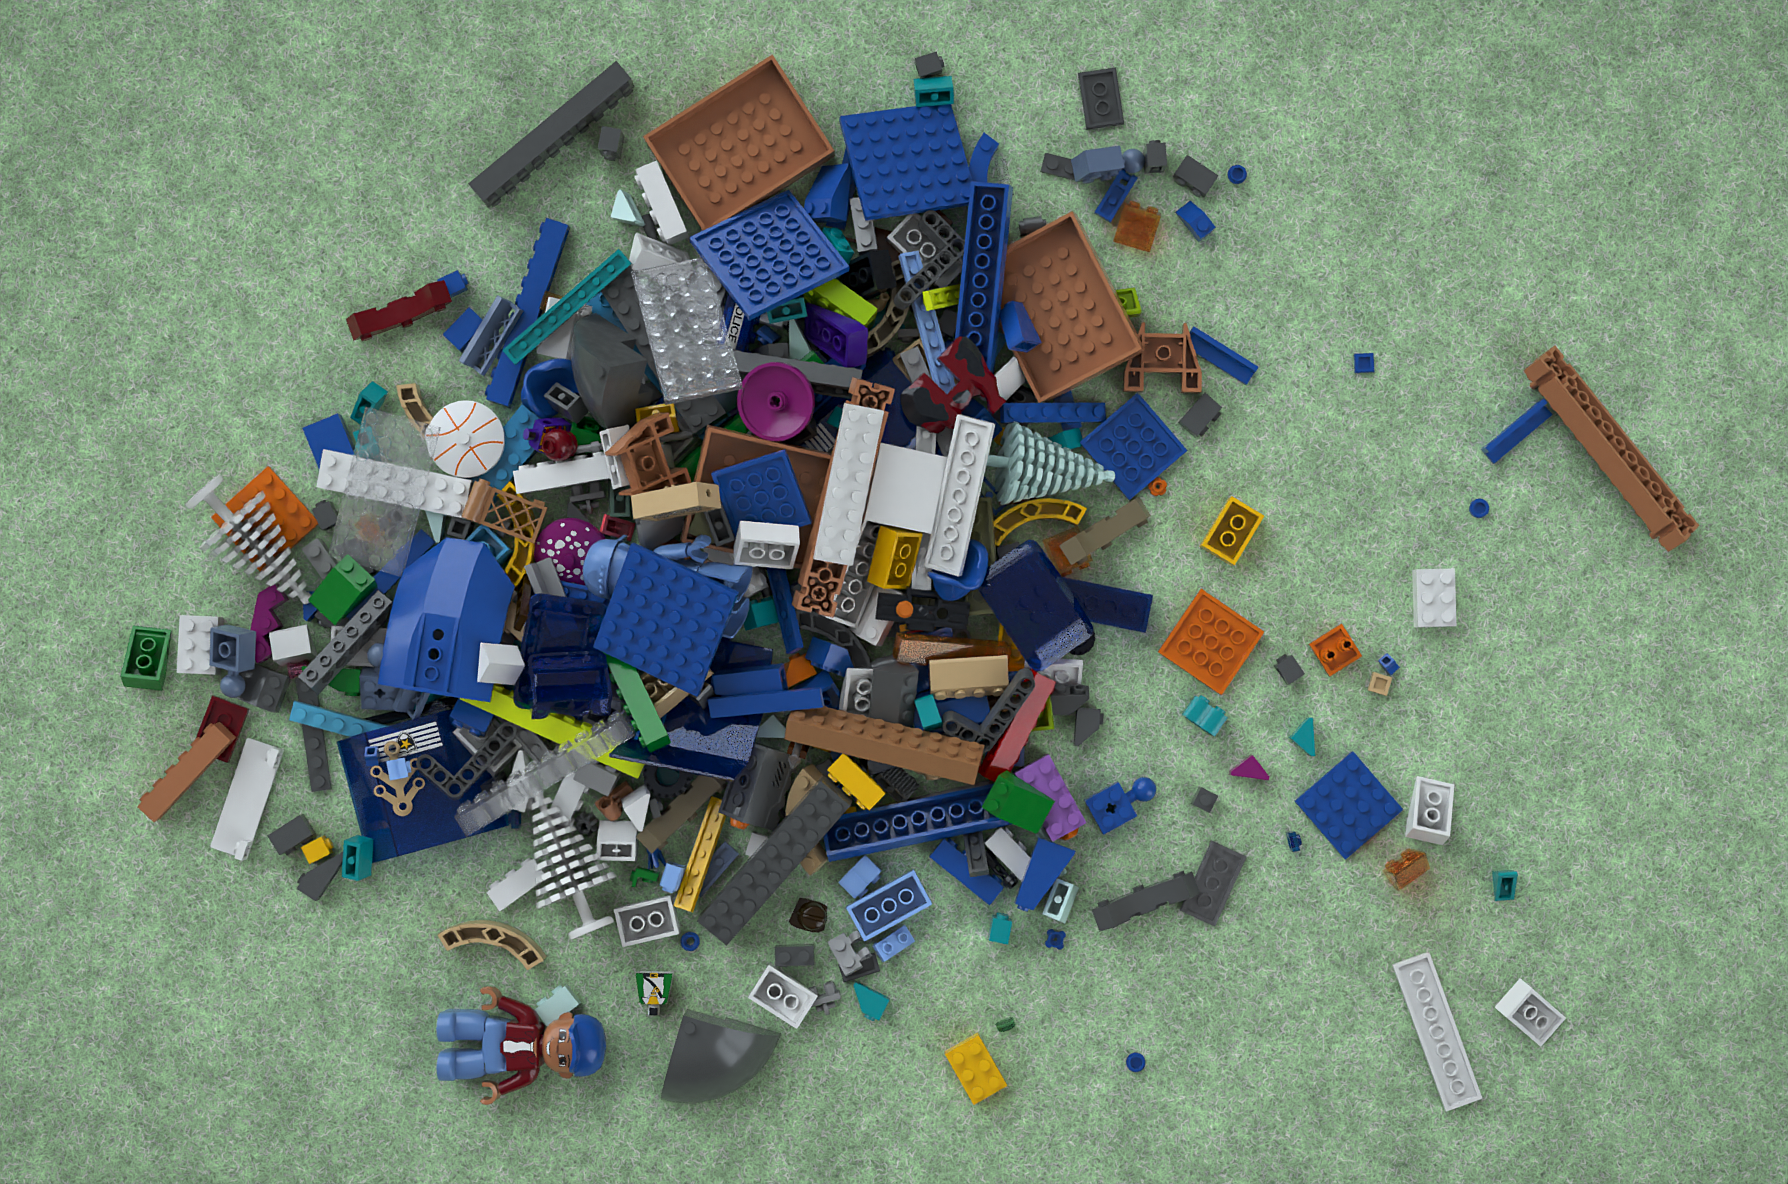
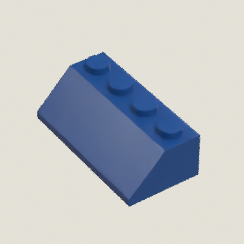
M930 691L917 693L916 699L930 695ZM987 695L980 698L970 696L962 699H934L941 721L945 712L955 711L981 725L990 712ZM915 705L914 728L924 731ZM943 727L929 731L939 734L945 733Z

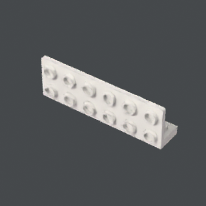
M251 738L246 739L210 845L211 848L235 855L234 858L241 861L248 858L284 749Z

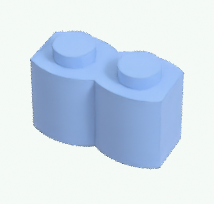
M864 855L838 883L854 899L857 896L861 898L868 891L866 887L871 882L875 884L881 878L879 873L882 870L867 855Z
M672 861L667 862L659 884L662 886V890L669 893L678 891L687 866Z

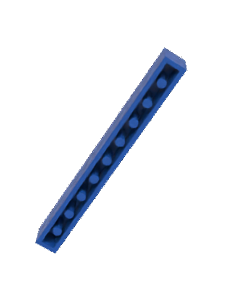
M546 218L545 222L541 223L539 228L541 235L539 240H536L534 243L533 251L535 253L533 258H530L528 261L527 269L529 271L527 276H524L522 279L521 287L523 289L521 295L518 294L515 305L522 309L523 313L506 339L503 349L541 317L570 230L569 225ZM500 349L497 355L499 361L497 367H493L491 373L493 379L491 385H488L486 388L485 396H487L486 400L511 408L528 355L515 365L502 351L503 349Z

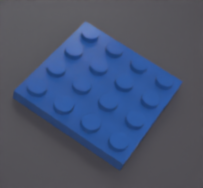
M1136 393L1080 441L1082 447L1094 461L1104 467V471L1111 470L1115 472L1113 483L1128 500L1132 499L1188 451L1139 393Z
M786 449L711 473L714 483L719 485L720 499L735 538L740 521L795 525L799 527L812 523V518Z
M1353 751L1295 800V803L1345 860L1403 811V808Z

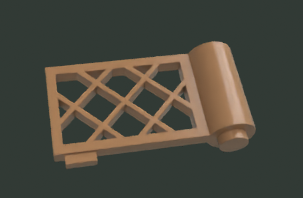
M479 479L478 482L474 481L461 517L535 544L548 507L544 506L545 502L537 499L531 502L489 486L491 482ZM495 492L503 495L506 503L496 507L493 502ZM506 497L512 498L513 500L508 502ZM520 501L524 510L514 514L510 503ZM508 505L512 515L501 519L497 509ZM534 507L542 509L540 518L532 521L528 510ZM495 511L499 521L493 524L485 522L487 514ZM526 511L530 522L519 526L515 516ZM513 517L518 528L509 531L505 528L503 522ZM501 523L503 528L498 527L496 525ZM532 524L535 531L532 539L524 536L521 528Z

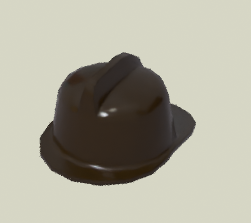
M799 898L788 922L802 930L810 932L824 931L828 907L821 902Z

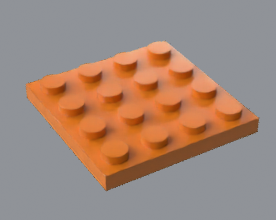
M267 466L225 505L234 514L241 510L249 500L255 498V495L259 492H264V499L256 504V507L250 513L245 514L241 522L249 519L252 513L258 508L260 509L266 502H269L271 508L257 522L255 521L249 531L259 526L261 521L274 513L276 519L266 530L260 533L261 535L257 539L259 540L262 536H265L269 530L279 524L281 531L265 546L267 549L284 535L286 542L273 554L275 557L288 546L292 549L319 524L307 507L271 467ZM217 513L211 517L221 528L225 521ZM231 529L226 535L229 537L233 530ZM241 537L234 542L235 545L242 539ZM247 546L244 550L241 551L245 554L250 547ZM256 554L253 558H250L249 560L253 563L254 559H256L258 555ZM263 563L260 567L258 566L257 569L261 571L266 566V563Z
M1200 589L1158 650V653L1219 695H1222L1264 634V631L1203 589Z

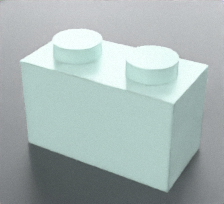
M1057 878L1042 914L1065 924L1079 887Z
M560 984L551 991L554 995L548 999L544 997L536 1003L538 1007L535 1010L546 1026L559 1019L563 1013L570 1012L581 1003L567 984L564 987Z

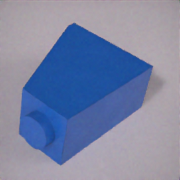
M1015 301L1006 303L1000 311V319L1008 349L1028 352L1041 344V339L1023 303Z

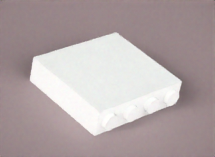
M880 443L862 519L931 534L948 457Z

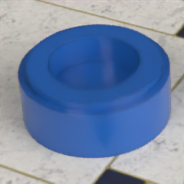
M1484 499L1473 500L1469 505L1470 514L1476 518L1486 516L1489 512L1488 503Z

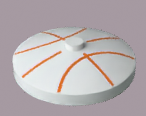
M457 401L443 407L432 419L427 432V447L433 461L444 472L459 478H474L487 473L498 463L505 447V432L497 415L488 407L474 401Z

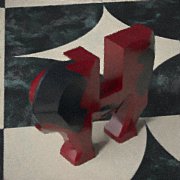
M961 336L957 337L936 359L958 381L948 394L924 372L900 395L902 411L907 420L916 426L928 430L929 433L937 434L941 433L945 427L954 430L957 415H962L961 412L969 405L973 396L980 395L986 399L990 414H994L1006 402L999 395L997 379L988 369L978 347L969 338Z

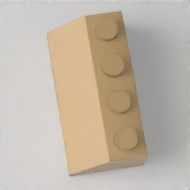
M1007 655L929 660L930 695L933 694L936 700H944L946 698L962 699L970 696L980 698L985 695L1001 696L1009 685Z

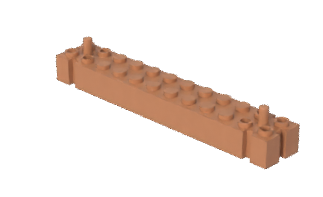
M1554 345L1524 370L1527 378L1532 381L1530 387L1532 389L1539 387V393L1546 398L1551 408L1558 413L1563 423L1570 428L1575 438L1582 443L1587 453L1594 458L1599 468L1606 473L1611 483L1617 487L1623 498L1629 502L1635 513L1645 522L1647 528L1651 531L1650 537L1655 539L1659 536L1661 546L1665 547L1668 552L1685 542L1691 536V533L1698 528L1699 524L1691 514L1687 515L1683 510L1685 508L1572 365L1570 363L1567 364L1563 360L1564 355Z
M852 377L848 392L853 395L851 401L846 400V403L884 410L872 468L873 473L889 413L885 411L886 403L891 404L895 389L874 383V387H872L873 383ZM838 433L798 579L801 590H795L792 606L798 610L811 612L812 608H814V611L818 614L834 618L837 607L834 596L835 594L840 595L848 565L815 560L813 556Z

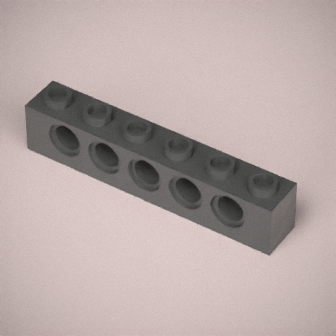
M378 590L298 676L299 679L319 695L390 618L393 602Z

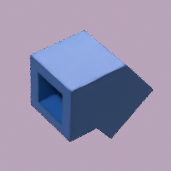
M1388 653L1378 660L1388 675H1392L1400 668Z
M378 746L365 747L366 766L381 765Z

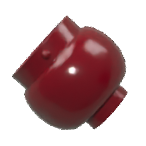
M563 429L549 431L545 434L542 442L544 454L553 461L568 459L576 453L578 447L575 435Z

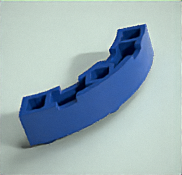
M985 132L978 140L970 160L969 170L973 182L987 183L990 162L999 148V143Z

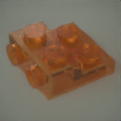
M1129 201V204L1124 203L1113 242L1150 252L1161 218V213L1158 212L1159 209L1148 206L1145 209L1140 207V203L1135 201Z
M1078 526L1042 540L1056 575L1061 574L1062 577L1072 574V569L1079 567L1082 570L1089 567V562L1093 561L1089 554L1087 555V561L1080 565L1077 562L1071 565L1059 546L1080 533Z

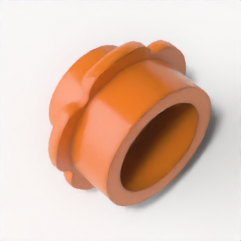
M1156 477L1148 484V489L1152 495L1161 496L1165 494L1167 487L1165 480Z

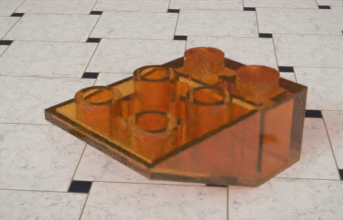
M1408 848L1400 854L1401 858L1396 861L1392 859L1384 865L1386 868L1382 871L1395 890H1401L1430 869L1425 852Z

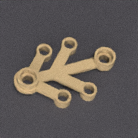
M395 741L387 742L384 745V753L389 756L390 760L398 759L397 754L400 752L399 744ZM390 745H394L396 747L395 752L392 753L389 751ZM417 758L410 760L411 773H408L406 778L390 780L389 775L384 773L380 766H373L370 769L372 777H378L396 790L397 798L388 793L383 785H377L374 788V794L393 804V811L399 816H406L412 811L413 805L411 801L418 790L422 789L425 785V781L422 778H415L411 789L406 795L404 794V786L415 770H417V768L412 767V762L417 761ZM374 768H378L380 770L379 775L376 776L373 774ZM416 780L422 781L421 787L415 785ZM378 787L383 788L381 795L376 793ZM400 803L406 804L405 810L399 808Z

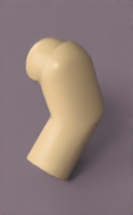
M881 293L879 299H871L868 302L878 309L877 312H880L885 308L890 297L887 293Z

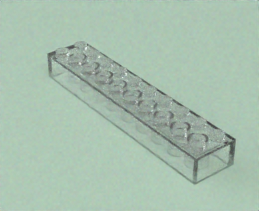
M625 710L613 712L609 715L607 721L600 720L592 725L593 727L590 731L583 730L578 733L574 741L570 742V740L563 742L559 745L557 751H548L539 762L534 760L526 765V768L523 769L524 771H515L509 775L506 782L500 780L493 785L489 792L484 790L476 795V798L473 799L474 801L470 802V800L462 803L457 809L454 818L466 837L635 736L636 732L631 724L630 716L627 715Z

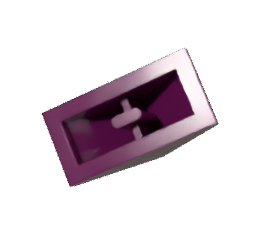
M1251 754L1229 771V775L1269 780V775Z

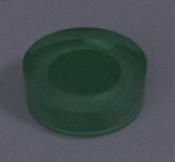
M1009 1017L997 1022L995 1025L998 1032H1005L1015 1027L1016 1023L1013 1017Z

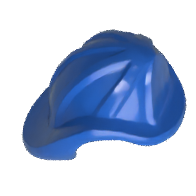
M561 358L547 360L534 365L526 372L521 390V401L527 409L539 418H552L558 414L544 397L556 382L580 396L573 377L571 360Z
M970 539L962 576H955L935 569L927 573L928 577L933 579L935 590L943 600H958L969 593L970 590H975L981 586L988 568L987 549L979 541Z

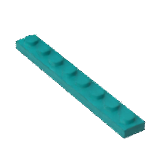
M620 249L616 250L502 351L517 365L632 264L631 261Z

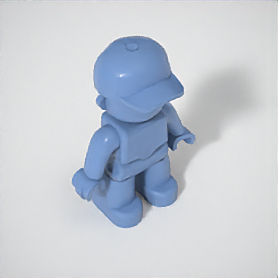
M623 535L617 540H599L590 547L583 564V580L588 590L594 595L611 599L630 545L626 544L628 535ZM707 535L697 536L692 543L661 545L654 549L653 552L739 592L722 637L734 638L744 624L748 614L749 598L743 597L751 581L752 566L729 565L720 562L704 563L708 558V553L702 552L700 549L709 546L711 543V538ZM689 556L692 558V559H688V560H685V559H684V558L689 557Z

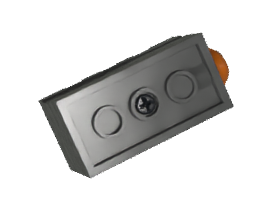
M743 739L718 811L730 817L731 826L744 830L748 825H754L772 831L775 830L780 820L778 816L779 809L784 808L786 802L785 792L792 785L791 774L798 767L797 765L794 769H791L788 762L790 754Z

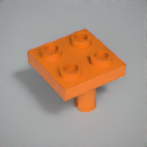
M1342 624L1309 643L1310 648L1329 677L1362 657Z

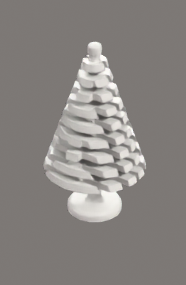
M219 473L185 503L188 509H192L203 500L225 521L219 530L217 529L210 535L207 541L205 540L201 544L199 549L206 551L213 543L215 544L221 539L224 533H228L232 529L233 531L230 533V536L221 541L218 547L212 550L210 555L217 557L233 541L235 542L241 537L242 539L238 544L232 547L221 561L229 562L241 550L249 546L250 548L246 553L235 561L232 565L236 569L247 563V560L257 554L258 557L254 559L252 564L247 566L243 571L244 573L249 575L258 566L260 567L263 563H266V566L254 577L255 579L260 581L274 571L275 574L265 584L271 587L281 579L283 582L276 590L283 592L290 587L292 590L287 596L291 598L298 596L303 604L310 603L308 599L311 594L304 589L307 586L305 580L299 584L296 582L302 575L300 569L291 575L288 573L297 563L295 558H292L283 566L281 565L285 558L291 554L290 547L285 548L277 556H273L277 552L276 550L286 542L284 535L278 538L273 545L271 544L267 549L265 548L269 541L281 531L279 524L269 530L265 536H262L259 540L257 539L261 535L260 533L266 530L276 519L274 513L261 521L259 526L249 531L255 521L257 522L271 508L269 502H266L260 509L258 508L252 513L249 519L241 522L244 515L250 513L256 507L255 505L264 499L265 494L263 491L255 495V498L249 500L241 510L233 514L214 494V489L223 481V476Z
M534 787L531 789V795L534 797L535 803L531 804V810L539 808L540 813L532 816V823L543 819L544 824L533 828V835L547 831L548 834L534 840L533 847L548 842L552 843L546 849L534 853V860L556 853V856L550 860H545L535 865V872L559 863L561 866L554 871H549L535 878V884L551 880L563 874L565 878L560 879L558 882H553L536 890V897L555 891L560 887L567 885L569 889L564 890L562 893H557L545 900L539 901L537 909L572 896L583 922L582 927L569 933V938L572 940L614 922L611 916L595 920L583 891L617 876L614 872H610L589 882L579 883V880H582L584 877L594 875L601 870L609 868L606 863H602L585 871L574 872L580 866H585L601 857L596 853L586 856L581 860L570 862V859L593 848L590 844H586L566 852L565 848L575 843L577 844L585 840V838L580 834L562 841L561 837L577 829L574 825L557 830V826L569 821V819L563 816L553 820L552 815L561 812L558 806L548 809L546 805L552 803V799L550 797L544 798L541 787Z

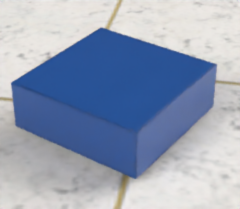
M1374 353L1354 354V373H1374Z

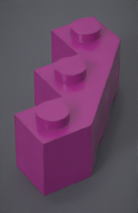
M278 583L267 587L257 595L250 630L256 631L255 661L257 663H263L272 657L270 639L268 638L269 632L277 631L283 627L274 609L287 602L289 598L284 591L276 590L280 585Z

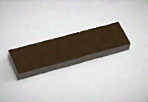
M527 573L518 586L513 628L521 632L529 613L531 583Z

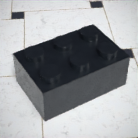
M870 251L851 260L848 264L849 271L841 275L843 284L866 301L896 288V278L893 273L889 251Z

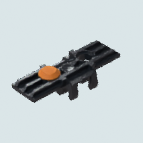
M907 586L905 595L878 592L875 619L907 623L905 624V630H922L932 633L935 627L967 630L970 602L946 601L941 599L936 591L912 589L911 586ZM912 596L935 599V604L928 606L911 603ZM940 608L947 610L945 618H938L937 611Z

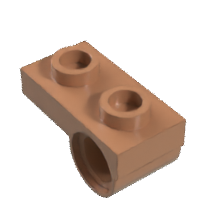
M625 781L613 789L609 796L604 795L594 803L608 820L614 821L622 814L623 805L621 799L633 792L634 789Z

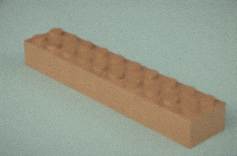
M826 706L823 708L792 710L787 720L784 740L975 785L985 746L977 742H969L957 737H948L936 732H927L919 728L906 727L899 723L894 724L882 719H873L861 714L856 715Z

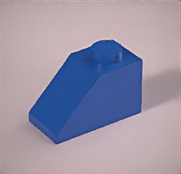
M1189 201L1175 212L1198 242L1216 228L1205 212L1192 201Z

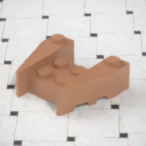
M1142 322L1138 336L1146 351L1128 360L1123 373V392L1142 393L1144 391V373L1181 374L1180 393L1200 394L1202 392V371L1196 357L1187 323L1182 325V334L1145 333V322Z
M668 412L655 413L641 419L605 452L606 456L620 455L630 484V488L618 492L619 495L631 496L664 489L665 486L671 487V485L679 486L692 483L687 468H673L670 470L668 468L659 441V437L674 431Z

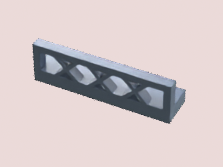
M497 295L459 361L464 365L472 367L480 375L485 376L523 310L510 300ZM513 308L515 313L512 318H509V313ZM501 326H504L503 333L499 335V329ZM494 342V348L492 351H489L490 344ZM484 358L485 363L483 364L482 368H480L478 365L480 361Z
M436 648L430 653L431 658L434 660L436 654L439 657V651ZM400 688L392 708L396 712H407L413 721H418L430 693L423 692L421 695L419 691Z

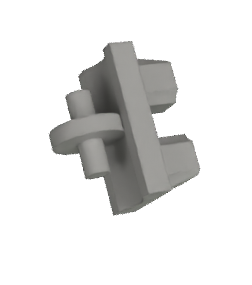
M600 482L589 483L591 493L584 494L582 484L573 485L571 488L572 496H569L570 502L586 501L585 504H579L580 510L587 509L588 514H593L592 508L599 507V502H591V500L606 498V493L602 490Z
M833 981L823 984L825 993L818 995L816 986L809 987V990L818 995L811 1007L816 1006L817 1012L824 1010L825 1014L829 1015V1009L836 1007L835 1002L830 1001L841 999L840 990H837Z

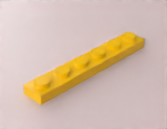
M713 796L710 798L673 905L674 907L692 913L694 911L726 819V815L718 812L722 799Z

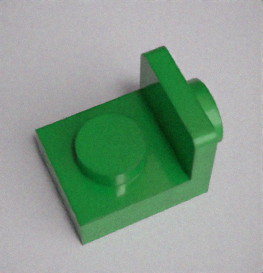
M637 867L636 871L632 870L629 880L632 882L631 887L637 886L639 877L642 878L643 882H657L660 872Z

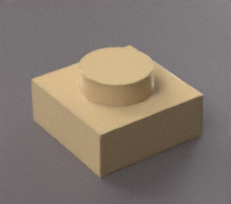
M1372 672L1367 690L1387 696L1392 677Z

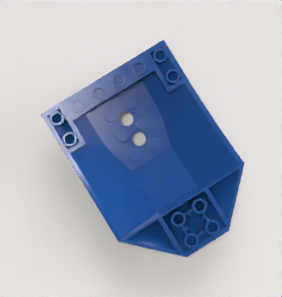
M446 537L403 570L387 626L378 684L443 696L491 702L494 683L477 682L480 643L501 644L515 585L485 543ZM437 629H441L444 633L441 640H436L433 636L434 631ZM434 648L439 651V657L435 660L430 656Z

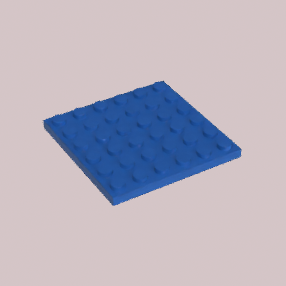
M951 104L923 107L911 106L840 116L839 122L865 221L923 213L929 210L937 211L969 206L972 177Z
M789 189L689 237L692 246L749 321L849 271V265Z
M633 542L630 545L593 647L697 697L700 695L739 592Z

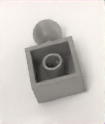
M557 744L553 750V758L557 764L561 766H570L572 764L578 766L573 780L606 796H609L616 787L622 774L621 771L588 756L584 757L561 744Z

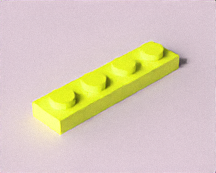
M960 284L922 292L926 311L959 304Z

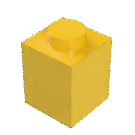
M321 836L301 847L309 864L334 853L332 850L334 845L331 839L326 838V836Z

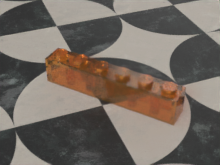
M896 632L892 654L901 664L912 662L922 666L928 665L929 660L1007 655L1009 666L1012 648L1006 641Z

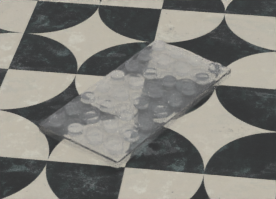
M697 258L631 271L665 405L743 389L711 270L704 260Z
M365 407L328 556L342 560L349 554L361 566L402 576L441 427L371 407Z

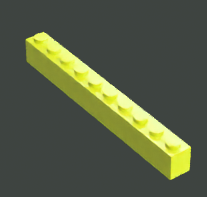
M494 683L491 702L460 698L462 701L637 779L650 754L641 746L635 747L623 738L617 739L612 737L605 730L599 731L587 722L581 723L575 720V717L572 715H563L557 712L558 710L554 707L543 706L538 700L525 698L516 690L510 691L505 689L502 684Z

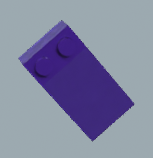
M809 302L805 303L807 310L804 328L805 338L846 368L866 364L868 328L854 319Z

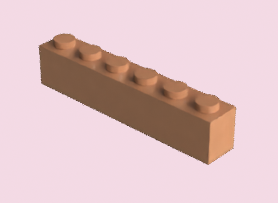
M222 723L209 724L203 730L205 734L201 738L197 737L191 743L192 748L188 752L184 751L178 757L179 762L176 765L172 764L165 771L167 775L163 779L159 778L152 785L154 789L150 793L147 791L139 799L141 803L137 807L153 822L160 820L234 741L236 737Z

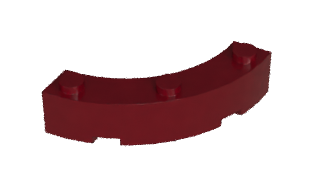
M445 281L428 283L415 291L414 296H405L386 304L387 307L381 308L378 311L375 307L353 313L346 319L353 341L361 339L363 342L372 339L374 335L400 326L403 328L413 325V321L431 313L445 310L446 305L452 302Z

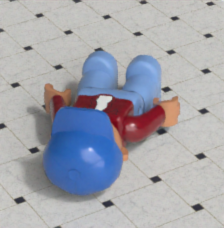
M486 986L480 989L482 995L489 994L492 997V1004L482 1005V1010H490L498 1006V1009L511 1014L516 1019H508L496 1015L490 1016L487 1012L478 1009H447L438 1015L436 1030L439 1042H454L455 1040L482 1041V1049L446 1048L442 1050L438 1055L436 1068L439 1081L476 1079L487 1074L518 1071L511 1077L499 1082V1084L492 1080L482 1082V1087H490L493 1091L492 1097L485 1096L480 1100L485 1105L492 1104L501 1095L514 1092L532 1084L537 1079L540 1067L544 1063L551 1070L559 1072L561 1077L569 1079L573 1074L575 1077H583L596 1073L602 1067L605 1058L606 1035L602 1023L597 1018L585 1014H576L573 1018L571 1012H566L560 1015L559 1019L551 1022L545 1029V1025L543 1022H540L535 1009L523 1002L502 996V993L496 987Z

